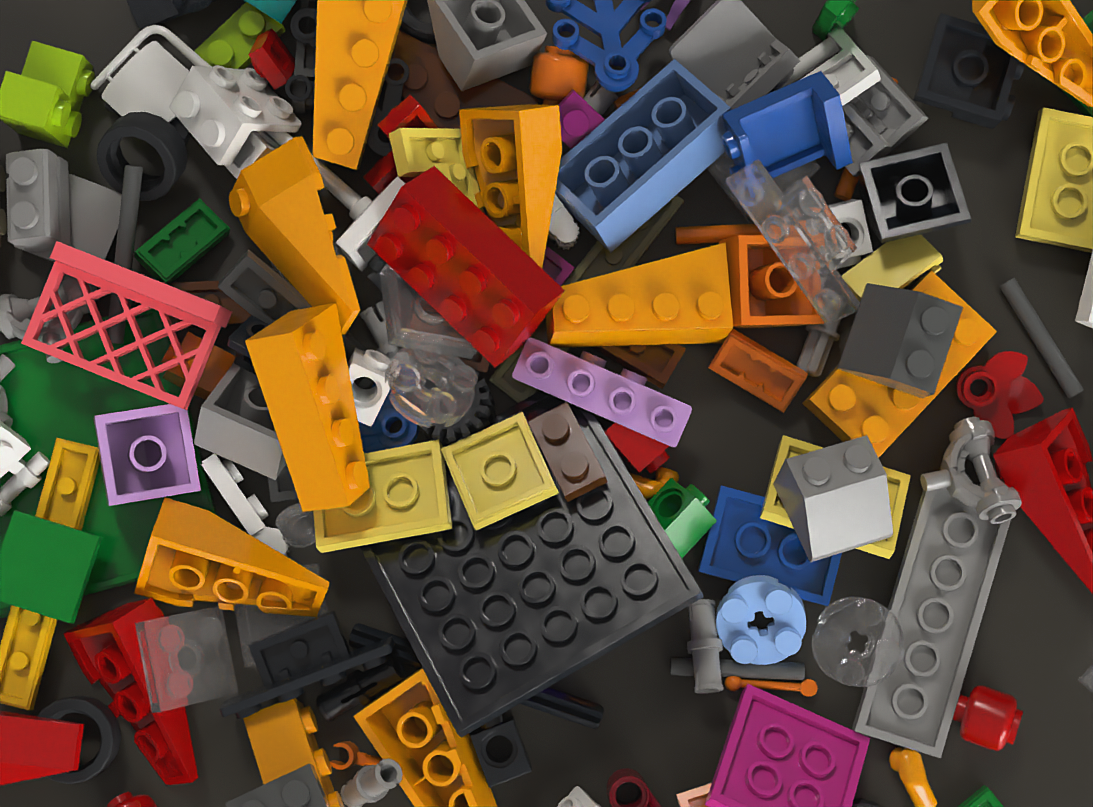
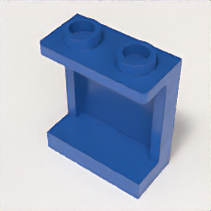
M822 71L722 114L726 133L721 134V141L728 157L731 160L733 159L735 165L729 168L730 176L738 192L746 191L754 204L763 201L759 184L826 155L836 170L853 163L840 94Z

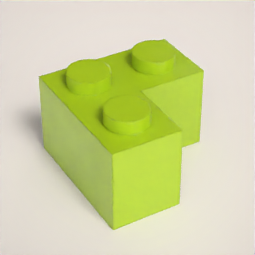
M32 41L22 74L5 72L0 88V120L18 134L68 148L71 137L75 138L81 127L82 114L79 110L84 96L88 97L92 91L90 84L95 79V73L92 71L93 66L81 54Z

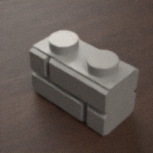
M35 149L6 154V173L9 174V177L6 179L8 242L20 246V248L28 252L52 251L56 241L71 246L68 162L61 157H57L49 149Z

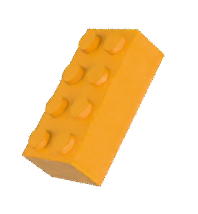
M932 270L921 277L910 290L922 292L963 307L935 393L922 399L839 370L836 367L802 403L843 442L867 435L878 458L997 332Z

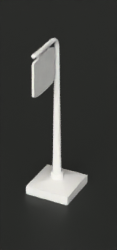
M152 25L141 30L91 82L90 87L93 90H97L106 80H109L110 83L102 93V99L121 116L130 112H148L160 116L170 123L176 115L170 110L169 106L189 70L157 41H152L141 50L137 47L148 36L160 34L195 66H212L169 29L159 25ZM135 51L136 54L112 78L110 75ZM265 131L280 146L293 138L287 132ZM313 157L321 173L324 187L350 210L349 216L354 222L336 241V244L349 261L362 272L368 266V263L378 255L367 243L400 188L406 183L397 176L372 201L367 196L362 198L321 161Z

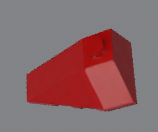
M153 597L126 603L64 632L63 634L83 674L91 684L98 680L113 699V702L108 705L109 709L116 718L121 715L136 730L134 735L135 744L166 785L195 781L198 778L173 639L165 624V616L161 609L156 606Z

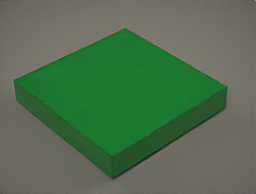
M14 510L0 549V602L74 624L103 537Z

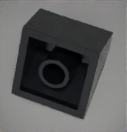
M947 143L859 163V192L869 225L881 243L971 223L969 209Z

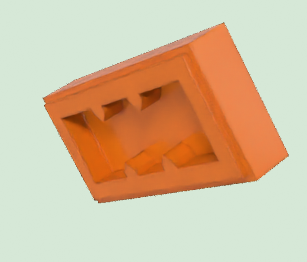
M732 329L708 367L783 413L808 375L804 370L735 329Z

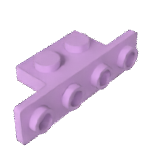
M531 337L527 339L512 373L514 379L668 446H677L692 412L690 405L646 387L647 378L623 368L621 374L618 375L604 369L607 361L595 355L582 351L580 358L537 339Z

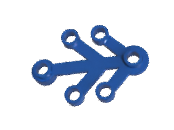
M545 0L549 10L563 13L571 18L561 19L554 24L552 34L554 45L562 50H570L595 66L597 81L603 88L611 92L624 91L635 83L639 73L637 59L654 39L660 38L665 32L667 21L665 14L655 8L647 9L640 16L639 30L623 48L621 46L619 37L621 31L642 6L652 0H623L615 11L612 0H593L595 11L577 0ZM655 21L659 26L650 27L646 22ZM577 23L601 37L603 49L580 37ZM568 31L573 35L565 38L560 36L559 33ZM610 66H620L623 69L614 70Z

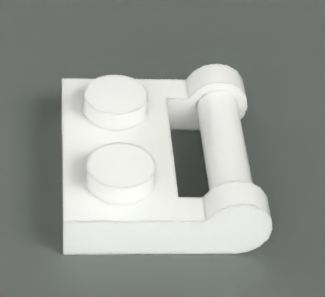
M837 26L827 34L828 38L801 56L799 58L800 62L793 68L794 72L790 79L782 86L774 87L773 90L776 91L794 83L801 77L805 78L822 71L840 94L843 106L880 81L881 77L878 69L846 32Z

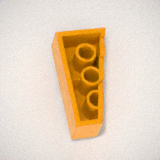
M317 0L313 157L355 170L360 168L407 0Z
M726 242L563 285L561 287L565 290L546 315L548 345L555 348L723 343L733 329Z
M423 667L353 716L382 760L389 758L395 760L400 765L403 775L399 785L414 807H498L491 788L487 784L470 734L468 733L460 737L456 733Z
M294 698L263 708L243 718L263 784L269 783L310 763L315 768L330 807H344L338 791H334L329 777L332 774L329 758L324 748L319 749L314 736V732L318 731V725L310 706L304 707L303 703Z

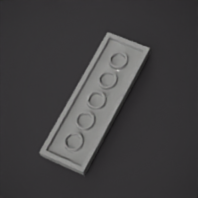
M947 488L927 492L923 490L853 723V731L941 758L1011 519L1003 523L991 524L989 520L980 519L975 508L969 507L958 499L951 497Z

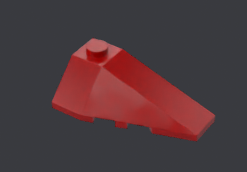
M1072 407L1064 409L1011 435L993 454L998 476L1004 480L1009 488L1013 486L1018 491L1022 501L1020 506L1093 594V488L1091 487L1085 464L1093 461L1087 439Z
M0 710V786L78 770L84 724Z

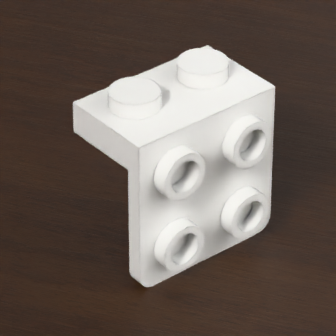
M192 65L169 106L170 110L217 165L231 166L251 131L296 133L302 124L293 113L292 106L286 100L280 98L268 85L267 79L260 77L253 68L232 69L219 65L213 67Z

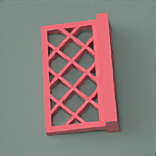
M56 241L50 258L55 260L21 344L188 410L221 327H227L232 311ZM64 274L78 280L84 295L65 305L62 304L58 294ZM88 283L97 286L100 289L91 292ZM110 293L117 294L124 312L103 321L95 300ZM129 300L140 303L141 305L131 308ZM52 303H53L55 309H53V310L50 311V308H51ZM87 304L95 325L74 334L66 313ZM150 309H155L159 312L165 328L143 338L135 316ZM169 315L182 321L172 325ZM59 317L67 338L51 345L38 341L44 323ZM128 320L136 341L114 350L106 329ZM191 325L205 329L206 331L199 348L184 354L175 332ZM99 332L107 354L88 361L84 359L78 341ZM169 336L177 358L155 367L147 345ZM70 345L73 354L61 349ZM140 349L148 370L132 378L125 376L118 358ZM194 359L190 368L187 361ZM107 362H111L113 370L105 368L101 365ZM178 365L181 366L186 378L179 397L165 392L158 375ZM151 378L154 387L145 384L142 381Z

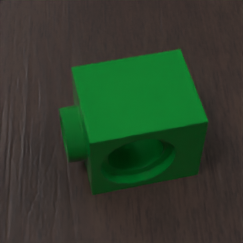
M670 478L648 501V504L678 554L683 558L717 520L705 508L710 501L699 489L691 483L685 489L673 478Z

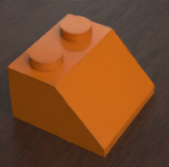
M737 235L719 241V244L726 242L733 328L824 324L821 235Z

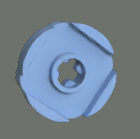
M766 575L746 577L735 582L728 589V593L723 597L722 601H720L716 612L717 633L719 639L722 640L723 646L731 653L735 661L741 664L751 663L756 665L777 663L788 656L796 654L800 650L802 638L806 632L804 604L799 594L793 588L790 590L786 585L778 583L776 578ZM763 611L766 618L773 617L774 621L769 623L767 628L758 629L757 626H752L749 623L755 619L756 612Z

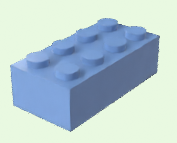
M674 59L561 158L555 194L567 211L611 253L725 152L721 141V134L726 133L722 114L732 109Z

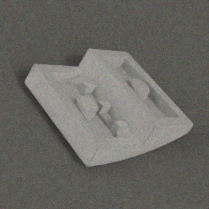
M866 55V57L878 69L881 80L842 106L853 161L852 164L845 167L854 177L859 176V163L885 157L929 119L881 65L869 55Z
M69 174L71 247L106 260L118 230L122 194ZM14 245L15 248H18V249H20V250H23V251H25V252H28V251H26V250L20 248V246ZM52 251L28 252L53 263L55 262L54 259L50 258Z

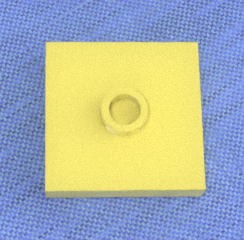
M523 412L441 449L476 531L559 493Z

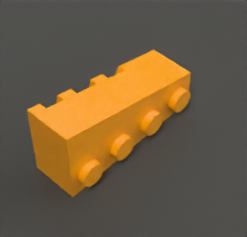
M335 302L290 311L245 340L303 512L350 506L370 488L337 304Z

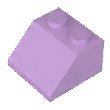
M167 404L94 416L108 506L201 491L188 410Z

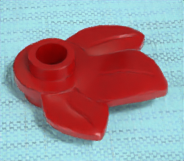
M1015 351L996 353L984 366L975 365L965 369L959 375L956 382V393L959 400L967 407L973 409L974 417L989 421L992 424L995 437L1001 439H1008L1014 434L1012 414L1029 411L1044 402V398L1035 384L1021 376L1025 371L1028 356ZM982 379L985 383L984 391L978 395L972 394L970 390L972 382Z

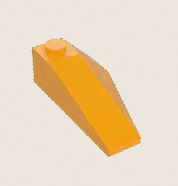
M972 0L973 13L997 46L1086 106L1093 107V34L1070 0Z
M528 104L459 109L464 161L467 169L474 168L480 192L474 194L478 208H485L488 218L542 268L562 154L559 105Z
M294 137L241 170L229 194L230 208L232 213L239 218L245 233L312 307L336 302L342 335H345L360 311L359 303L346 259L342 255H336L334 250L332 230L336 228L333 214L324 215L317 190L324 188L321 173L303 137Z
M164 497L134 593L182 607H193L195 601L217 602L220 610L234 611L236 604L258 606L263 613L317 617L330 582L209 510Z

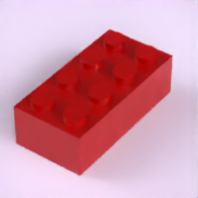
M435 166L400 188L367 243L495 368L525 345L527 339L532 336L565 291Z

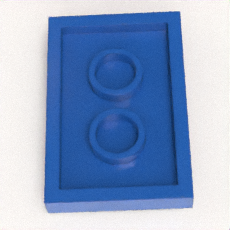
M719 486L712 513L717 522L708 530L698 572L735 582L755 575L771 576L778 579V583L786 585L790 590L793 588L802 600L829 606L842 553L810 562L795 529L760 518L765 497Z

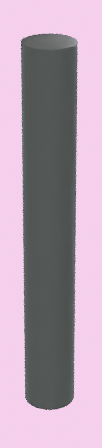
M1015 277L999 286L1068 399L1084 390Z
M671 657L670 675L694 676L693 658ZM719 659L721 677L737 676L740 678L804 680L805 677L804 662L779 661L773 664L756 665L751 663L741 664L735 660Z

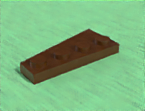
M399 30L391 59L403 60L408 65L410 71L408 80L403 84L401 99L405 100L411 95L420 103L438 128L461 129L459 109L540 104L539 99L497 78L461 91L440 60L436 48ZM393 64L389 67L388 76L391 80L398 81L403 78L405 71L402 65Z

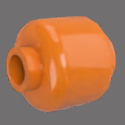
M545 45V51L537 53L532 60L530 93L534 97L543 99V105H559L572 89L584 98L586 95L589 63L570 50H562L555 46Z

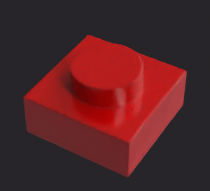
M272 28L258 35L248 55L257 74L262 78H266L275 90L286 84L287 80L292 76L295 69V59Z

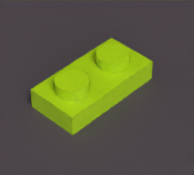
M246 2L194 52L212 67L219 65L225 68L245 69L252 63L248 54L258 35L272 28L280 37L286 30L281 23Z

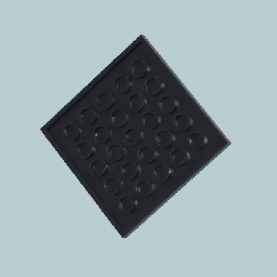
M540 390L495 416V419H490L489 422L492 426L523 412L526 420L529 421L567 401ZM569 402L568 404L607 478V483L567 502L539 447L559 493L476 531L445 461L452 529L359 546L456 733L460 737L467 735L703 598L702 591L594 414Z

